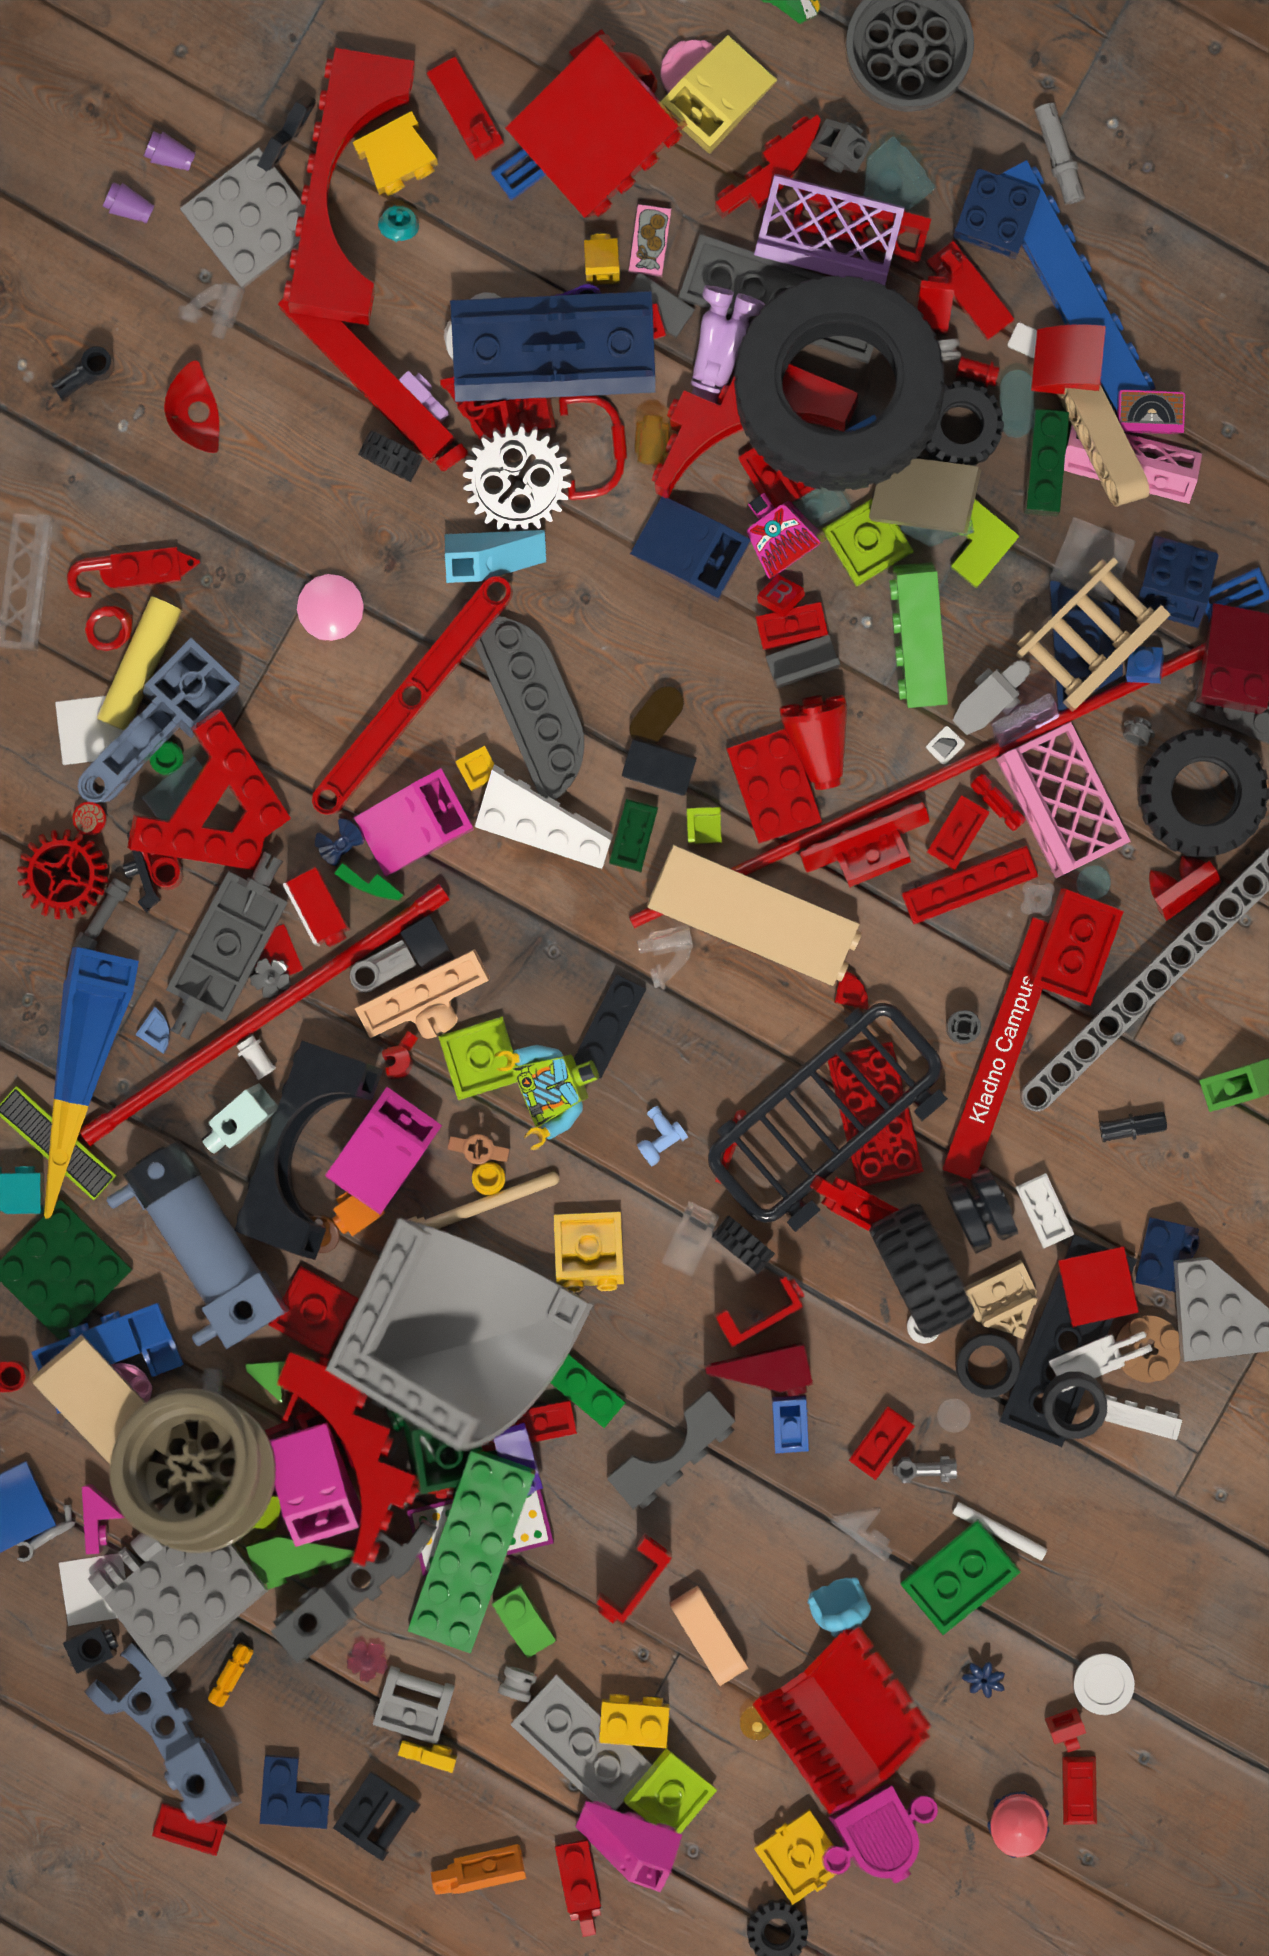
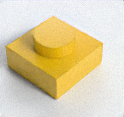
M485 746L455 761L471 792L488 783L494 762Z

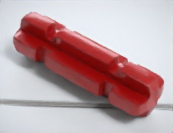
M980 774L971 782V788L978 795L981 794L984 797L982 800L999 818L1003 817L1005 819L1004 823L1012 831L1017 830L1025 822V817L1018 809L1015 811L1012 808L1014 805L996 786L993 788L990 785L992 782L985 774Z

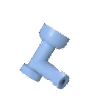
M658 1106L652 1108L647 1114L650 1119H653L662 1136L652 1143L648 1140H643L636 1145L651 1167L659 1162V1153L679 1139L684 1141L688 1138L680 1124L676 1121L671 1125Z

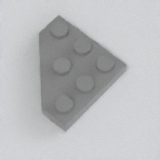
M1207 1257L1174 1261L1180 1359L1182 1361L1188 1362L1269 1351V1308Z

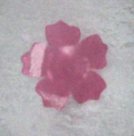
M363 1641L355 1643L352 1650V1655L355 1657L347 1660V1669L352 1670L354 1674L360 1671V1681L368 1683L376 1677L375 1672L384 1674L388 1668L386 1658L380 1657L385 1649L380 1643H370L368 1648Z

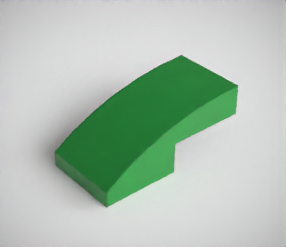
M343 863L334 873L346 883L372 896L392 901H401L404 898L402 893L378 874L368 884Z

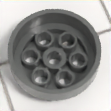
M863 0L850 20L845 43L848 69L860 90L879 105L903 112L929 109L948 99L964 81L974 51V36L971 22L958 0ZM902 11L911 12L915 17V22L911 25H903L898 21L897 15ZM932 26H939L944 30L945 37L940 40H933L928 36L927 29ZM875 29H880L886 33L888 39L880 44L874 43L870 39L869 33ZM910 44L916 48L917 55L909 59L904 58L900 54L899 48L902 45ZM934 59H940L946 63L947 70L943 73H934L930 69L929 63ZM881 62L888 66L890 72L886 76L878 77L873 74L871 66ZM912 77L918 81L919 88L913 92L906 91L901 86V81L904 78Z

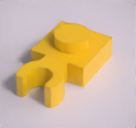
M402 1740L398 1756L416 1760L422 1764L451 1773L457 1759L456 1755L451 1754V1748L440 1744H433L432 1748Z

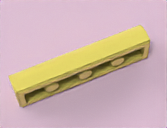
M150 597L96 719L123 731L133 721L144 697V685L155 673L181 615V609L158 598Z

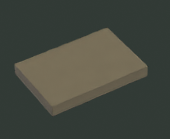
M918 458L912 459L911 464L900 473H894L890 479L876 485L869 518L876 522L967 534L981 469L978 466Z

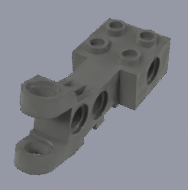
M422 1518L414 1534L403 1546L379 1531L375 1542L385 1541L390 1547V1553L386 1559H375L374 1563L367 1561L365 1567L351 1562L350 1566L324 1588L322 1587L319 1590L317 1587H313L299 1599L302 1605L293 1612L287 1609L273 1621L276 1628L271 1631L272 1635L296 1663H303L357 1616V1613L353 1610L367 1597L370 1601H374L383 1593L379 1588L393 1575L396 1579H400L411 1569L437 1527ZM359 1569H366L371 1576L370 1584L362 1589L357 1588L353 1583V1575ZM309 1613L315 1615L318 1621L317 1628L311 1633L304 1629L302 1623L304 1617Z

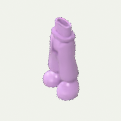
M706 285L702 294L703 298L711 304V307L702 317L699 345L691 385L694 386L692 394L717 404L719 394L723 386L728 383L732 374L742 338L747 334L746 330L750 325L748 322L749 318L760 315L759 311L765 306V303L745 294H737L732 317L727 321V310L732 302L734 292L729 289Z

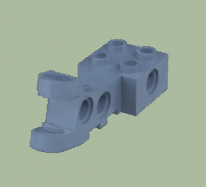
M190 638L144 685L143 694L152 703L129 724L124 732L81 775L78 780V790L82 798L93 803L112 801L123 791L132 777L179 728L192 739L195 734L191 727L216 709L221 710L238 692L240 683L199 644ZM98 777L102 778L105 783V789L101 794H98L94 788V783Z
M131 1642L120 1656L127 1659L140 1672L139 1676L142 1679L128 1694L120 1700L98 1679L84 1692L105 1714L113 1715L125 1711L151 1735L165 1760L164 1765L168 1770L164 1772L166 1781L173 1791L178 1789L184 1801L180 1802L184 1813L189 1820L194 1818L197 1823H208L239 1805L242 1801L211 1745L206 1743L204 1737H195L188 1724L194 1719L187 1708H179L172 1696V1693L176 1692L177 1689L169 1676H161L142 1649ZM146 1692L151 1697V1706L142 1712L138 1709L136 1700L141 1693ZM166 1716L172 1717L175 1722V1728L169 1735H164L160 1730V1722ZM200 1776L205 1780V1788L201 1793L195 1787L196 1780Z

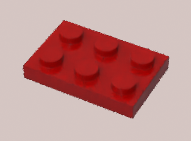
M785 729L726 749L758 844L822 823L805 770Z
M1061 888L1028 983L1091 1006L1124 911Z

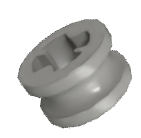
M958 339L938 341L943 357L942 361L961 357V352H958L956 349L960 345Z

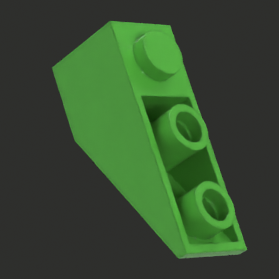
M285 1535L271 1537L249 1544L246 1547L253 1571L263 1584L267 1585V1589L286 1584V1577L298 1574L300 1579L319 1573L318 1567L331 1564L332 1569L351 1563L350 1557L354 1556L356 1550L351 1547L318 1541L295 1547L292 1537Z

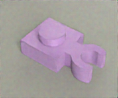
M407 371L399 379L440 423L449 416L448 411L429 392L433 387L420 373L414 377Z

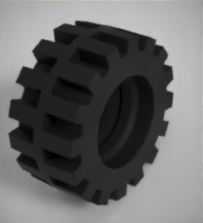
M374 431L368 433L358 453L359 456L409 482L414 478L423 460V457Z

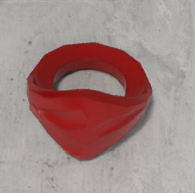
M117 606L98 608L86 622L85 633L88 642L97 650L110 651L121 647L131 636L132 615L127 610ZM115 615L123 627L119 632V637L111 643L99 641L94 633L96 622L105 616L112 617Z

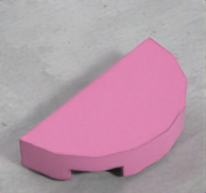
M704 40L681 41L669 49L662 61L661 80L665 91L669 93L715 46Z

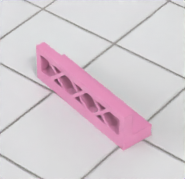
M1071 425L1066 446L1064 471L1099 480L1080 439L1076 438L1077 433L1073 425ZM1125 433L1147 477L1149 493L1189 504L1198 480L1202 453ZM1146 451L1156 454L1158 458H1148L1143 453ZM1181 460L1192 463V469L1179 466L1175 461Z

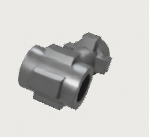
M940 1456V1462L912 1463L909 1457H901L900 1461L892 1466L893 1475H897L902 1483H911V1480L917 1476H940L941 1482H950V1479H957L956 1459H949V1456Z

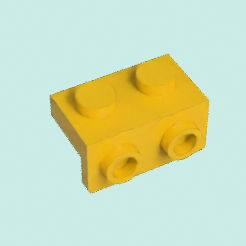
M609 1694V1699H602L599 1743L657 1748L667 1747L670 1706L669 1704H663V1698L646 1696L643 1697V1702L629 1701V1695Z

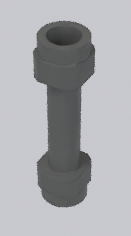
M113 878L105 890L108 895L85 933H79L73 947L95 950L99 943L96 941L97 937L119 901L124 902L131 887Z

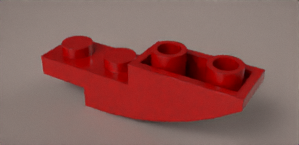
M818 115L811 119L808 116H804L791 126L793 131L784 138L781 135H777L764 145L766 150L762 153V160L766 167L756 166L744 176L745 182L737 187L731 184L717 194L719 200L715 202V209L722 219L749 200L759 210L768 202L775 174L792 178L797 173L818 133L821 123ZM779 184L778 190H777V194H778L786 185Z

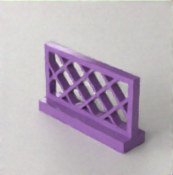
M775 174L754 255L845 278V276L859 277L865 281L872 280L885 285L905 207ZM779 184L793 187L799 199L783 208L776 196ZM800 189L810 192L806 195H803ZM818 193L825 195L832 207L816 216L807 199ZM833 198L841 199L842 201L836 204ZM774 202H775V204H776V206L778 207L779 211H777V212H775L774 214H772V210H773V206H774ZM849 202H853L860 206L864 215L848 224L839 208ZM803 203L812 219L795 228L786 212ZM865 206L872 207L875 209L868 212ZM882 210L896 213L893 226L880 232L872 216ZM835 211L844 227L828 236L819 220ZM780 215L784 217L791 229L790 232L781 237L767 234L769 222ZM868 220L876 236L860 244L851 228ZM815 223L824 239L814 245L806 244L798 232ZM847 231L856 247L847 253L838 252L831 240ZM891 233L889 243L887 244L884 236ZM794 235L797 241L788 238ZM880 240L886 250L884 262L869 260L863 249ZM827 243L830 249L822 248L821 246ZM860 252L863 258L853 256V254Z

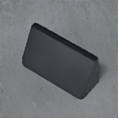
M633 737L622 771V777L685 796L697 757Z

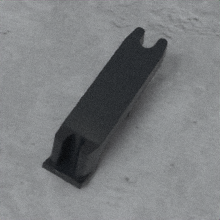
M132 850L135 860L124 863L123 868L127 878L140 875L146 895L138 903L146 913H149V910L161 899L155 893L142 852Z

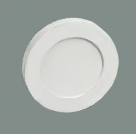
M1100 1653L1086 1658L1078 1666L1073 1679V1688L1078 1701L1084 1708L1099 1715H1109L1120 1711L1129 1703L1134 1692L1135 1684L1131 1669L1122 1659L1112 1654Z

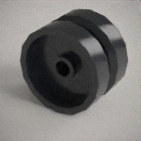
M988 1168L971 1175V1184L976 1194L974 1197L962 1181H957L944 1187L958 1222L975 1254L992 1246V1238L987 1228L989 1224L996 1236L1003 1241L1019 1234L1011 1215L1012 1210L1007 1198Z

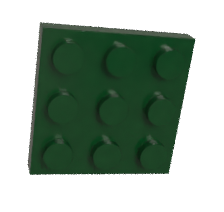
M60 1199L55 1204L52 1216L50 1218L43 1216L0 1260V1282L59 1340H63L70 1334L69 1330L77 1327L133 1269L71 1207Z

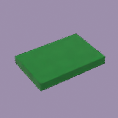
M977 1519L902 1580L900 1585L944 1636L1019 1575L1021 1570L979 1519Z

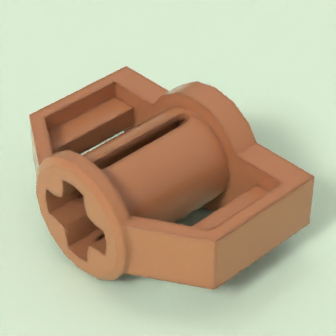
M475 1134L468 1139L450 1136L448 1150L464 1153L465 1158L473 1164H483L490 1159L508 1162L510 1153L508 1148L494 1146L492 1140L483 1134Z

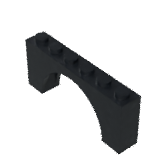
M301 1041L299 1049L294 1054L293 1066L288 1080L283 1085L279 1106L271 1119V1128L266 1142L260 1150L258 1165L249 1181L248 1193L243 1207L238 1212L237 1224L234 1229L236 1232L298 1256L316 1260L327 1228L313 1221L304 1212L295 1196L291 1178V1164L295 1145L307 1123L326 1106L349 1098H361L372 1101L383 1069Z

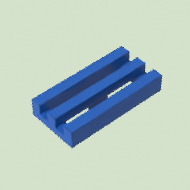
M524 149L491 172L493 178L499 183V186L505 191L511 201L546 176L542 169H540L513 190L511 189L510 185L537 166L532 159L506 180L502 177L504 173L528 156Z
M1258 567L1212 588L1209 598L1255 577L1258 583L1214 602L1226 605L1261 589L1263 595L1236 607L1248 610L1269 600V588ZM1209 601L1204 612L1209 619L1208 622L1210 621L1212 604Z

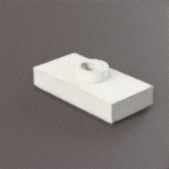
M1046 1173L1015 1187L1043 1248L1074 1235Z

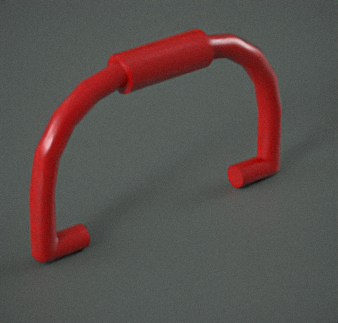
M597 395L560 397V416H568L567 404L595 403L604 408L610 415L613 423L611 432L614 460H617L616 471L607 484L594 490L576 492L575 480H571V487H567L570 500L592 499L610 492L618 485L624 473L625 460L628 459L625 427L621 425L618 412L608 401Z

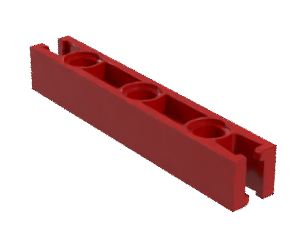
M282 299L278 303L280 310L430 464L455 441L454 436L342 321L291 313L288 301Z

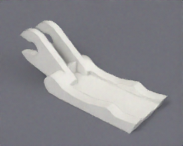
M1143 1331L1118 1342H1115L1113 1335L1110 1334L1050 1360L1049 1363L1051 1368L1053 1367L1056 1376L1065 1372L1080 1371L1096 1378L1125 1366L1124 1361L1141 1356L1153 1349L1151 1345H1147L1121 1356L1118 1348L1147 1337L1146 1333ZM1070 1386L1066 1389H1063L1062 1392H1065L1076 1386Z

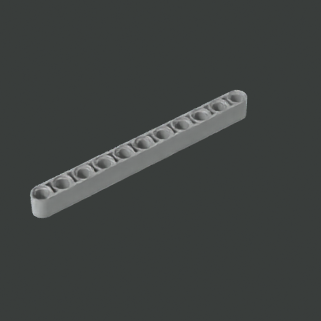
M1269 848L1263 851L1024 1085L1020 1093V1100L1026 1109L1036 1112L1049 1107L1269 891V866L1267 864ZM1247 876H1254L1258 879L1260 888L1256 894H1249L1245 891L1243 882ZM1224 899L1231 900L1236 906V912L1231 918L1224 917L1219 911V905ZM1199 923H1206L1211 927L1212 936L1208 941H1201L1197 938L1195 929ZM1176 946H1181L1188 952V960L1183 965H1178L1172 960L1171 953ZM1153 969L1159 970L1164 975V984L1158 989L1151 987L1147 981V976ZM1128 993H1135L1140 998V1007L1135 1012H1130L1124 1007L1123 1000ZM1105 1016L1112 1017L1117 1025L1116 1031L1110 1036L1103 1034L1099 1028V1023ZM1080 1040H1087L1092 1045V1054L1087 1059H1081L1075 1052L1076 1044ZM1057 1063L1064 1064L1069 1071L1068 1078L1062 1083L1056 1082L1051 1075V1070ZM1035 1086L1041 1088L1045 1093L1044 1102L1039 1106H1033L1027 1099L1028 1091Z

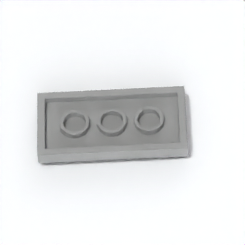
M557 1674L510 1724L592 1802L606 1803L614 1811L622 1804L625 1796L653 1765L632 1745L599 1743L601 1715Z

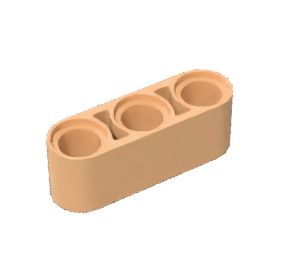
M698 1585L669 1603L719 1686L749 1669Z

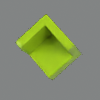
M721 807L687 809L688 844L722 842Z

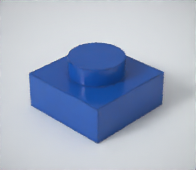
M1137 647L1128 656L1127 682L1161 684L1164 660L1163 648Z

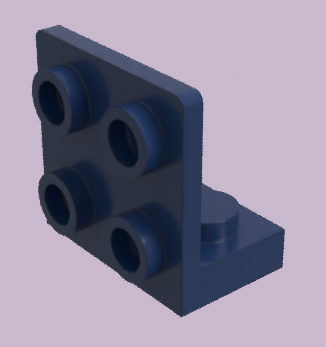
M977 169L953 238L1016 260L1040 191L994 173Z
M1155 536L1144 580L1137 599L1147 609L1151 607L1154 611L1162 605L1171 614L1167 618L1168 620L1198 628L1208 604L1219 555L1212 551Z

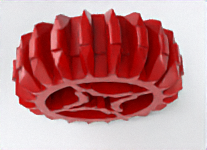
M65 829L63 839H60L57 830H52V841L50 842L45 835H39V841L42 846L39 848L36 844L30 842L28 847L35 853L32 857L23 853L21 859L29 862L28 867L19 866L17 868L18 872L27 874V878L18 880V885H29L30 889L22 893L23 898L27 899L34 895L36 898L31 902L30 907L36 909L43 903L44 906L41 914L44 916H48L51 909L54 908V918L57 920L61 919L63 910H66L69 919H74L75 907L78 908L82 915L87 914V909L83 903L87 901L90 905L97 906L98 902L91 896L94 892L103 896L105 890L96 887L97 883H107L109 879L106 876L98 875V871L108 869L107 863H96V860L104 855L103 852L99 850L91 854L90 851L96 843L93 840H89L84 846L81 845L84 840V834L80 832L72 841V832L69 829ZM70 847L67 854H64L61 861L57 863H49L42 860L45 854L55 848ZM79 852L88 863L90 871L89 881L76 873L75 865ZM65 866H68L70 869L67 872L71 873V877L76 878L78 882L63 879L61 883H58L56 879L59 877L55 876V872L50 871L48 867L63 870ZM37 868L46 872L50 877V891L47 897L38 886L36 878ZM68 886H77L84 889L81 895L71 901L56 902L58 896Z

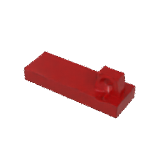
M455 56L426 72L428 79L475 161L505 145Z
M954 240L927 260V265L937 277L947 278L949 284H955L953 298L987 341L1014 322V317L963 254Z

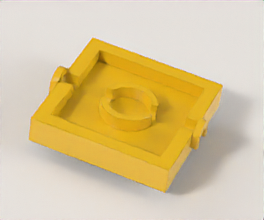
M810 1809L790 1823H783L781 1827L775 1829L774 1834L754 1847L792 1905L813 1890H816V1892L822 1890L828 1885L826 1881L837 1875L828 1872L822 1865L824 1851L835 1845Z

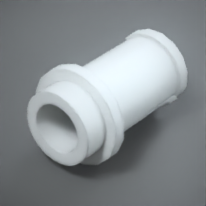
M252 1035L236 1047L240 1051L238 1056L242 1055L257 1076V1079L260 1080L276 1069V1067L259 1045L261 1040H256Z

